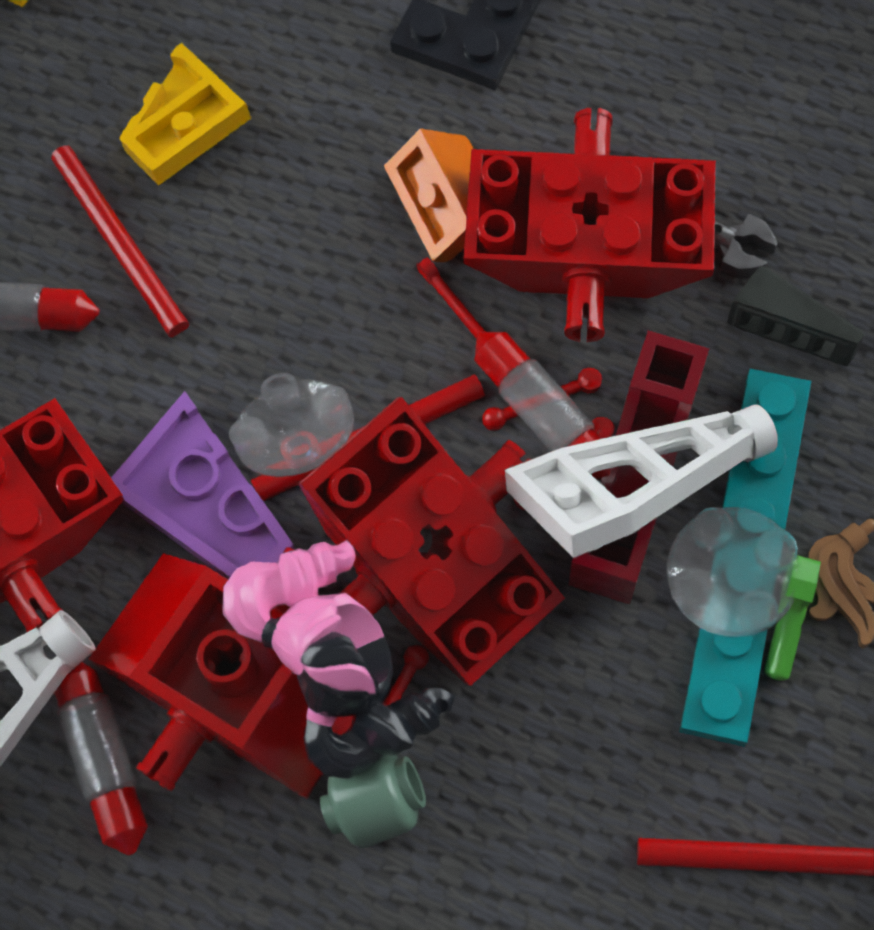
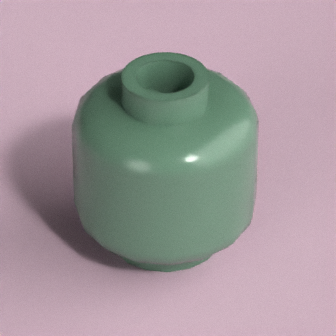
M397 755L383 756L368 770L350 779L328 777V794L320 798L321 811L330 831L334 835L342 832L352 844L359 848H368L410 831L418 822L419 809L426 806L424 788L414 764L407 756L398 758Z

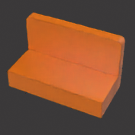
M419 129L384 165V168L432 261L447 262L463 250L465 245L470 159L473 147L469 139L464 135Z

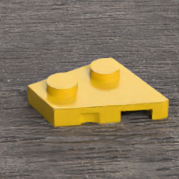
M183 43L176 46L170 55L174 66L162 84L153 82L143 98L142 109L130 119L119 137L125 152L158 186L251 119L246 103Z

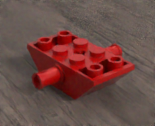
M592 108L582 109L575 114L574 154L471 149L464 264L520 292L567 294L564 334L565 337L576 342H580L582 318L587 319L586 342L598 341L604 337L605 296L652 298L711 277L714 272L716 160L610 155L613 117L609 111L602 108L597 110L595 130H591Z
M401 396L397 397L299 483V486L325 533L337 546L348 540L355 550L356 557L353 566L358 577L340 593H346L363 605L372 616L384 605L388 607L420 643L461 681L471 686L562 602L565 597L498 516L495 507L508 494L505 470L524 463L520 458L526 454L525 451L513 441L508 440L498 452L469 477L463 473ZM422 529H429L432 533V545L427 553L419 552L418 550L425 542L420 534Z
M55 398L0 430V604L6 600L25 627L26 633L43 625L36 611L40 610L47 621L59 610L64 611L59 607L41 578L80 553L124 500L123 494Z
M286 547L285 550L283 551V553L288 552V551H292V550H295V549L290 548V547ZM163 553L88 659L92 664L168 711L167 716L171 720L143 761L139 762L136 766V769L172 792L176 787V782L204 741L211 743L214 740L297 794L308 799L323 774L307 759L303 737L307 723L308 705L302 694L297 675L280 660L272 648L264 647L261 642L238 634L223 615V588L228 581L227 578L207 566ZM287 605L276 606L270 611V618H280L290 607ZM239 658L240 668L232 674L222 676L217 668L222 661L233 664ZM353 716L336 718L331 726L333 732L340 735L345 733L351 726Z

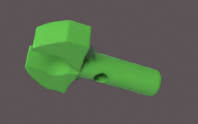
M799 555L792 556L780 597L782 602L764 668V673L771 679L785 681L790 678L801 636V626L805 620L807 608L813 602L821 561Z

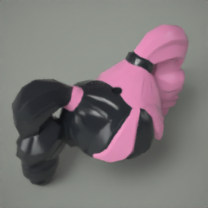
M348 540L337 546L321 542L312 545L308 550L296 549L280 554L277 563L250 562L237 568L223 588V615L235 631L240 635L261 642L264 647L272 648L280 660L297 675L302 694L308 705L307 723L303 737L307 759L324 776L350 779L368 770L383 756H396L402 751L411 749L416 735H427L440 727V713L451 711L455 698L450 692L437 687L426 688L420 693H410L389 705L383 702L389 690L394 670L391 651L380 624L363 605L346 593L318 596V588L336 582L337 575L350 571L356 557L355 550ZM287 605L290 607L280 618H270V611L276 606ZM353 716L351 726L345 733L340 735L333 732L331 726L336 718Z

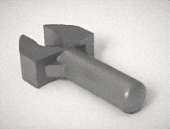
M748 214L743 224L727 227L715 221L714 247L719 250L723 259L721 271L736 278L751 277L760 265L762 267L767 266L766 261L753 255H747L740 247L750 243L756 245L761 250L772 255L774 254L777 242L764 220Z

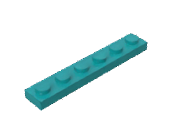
M749 369L741 409L751 405H759L764 408L775 425L778 444L773 453L750 462L743 460L729 470L681 719L680 733L745 747L748 743L810 393V380Z

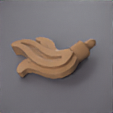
M867 519L861 525L851 523L839 534L825 536L817 540L808 553V558L821 561L815 590L817 605L810 608L808 612L810 617L817 621H826L832 618L838 610L858 634V644L862 649L868 647L874 637V613L869 604L871 603L874 606V582L854 567L853 559L854 554L869 543L868 535L874 531L873 519Z

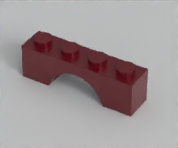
M648 330L629 386L616 436L688 420L710 348ZM678 451L660 456L673 467ZM631 465L611 468V474L607 477H602L600 482L616 498L626 497L649 483ZM657 518L628 536L603 545L597 550L574 557L568 585L630 605Z

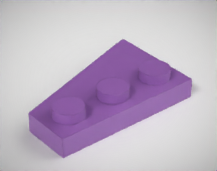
M185 391L111 477L123 494V505L228 580L237 568L250 562L277 563L280 554L283 553L286 547L295 549L293 542L253 486L248 483L229 456L224 445L217 435L211 431Z

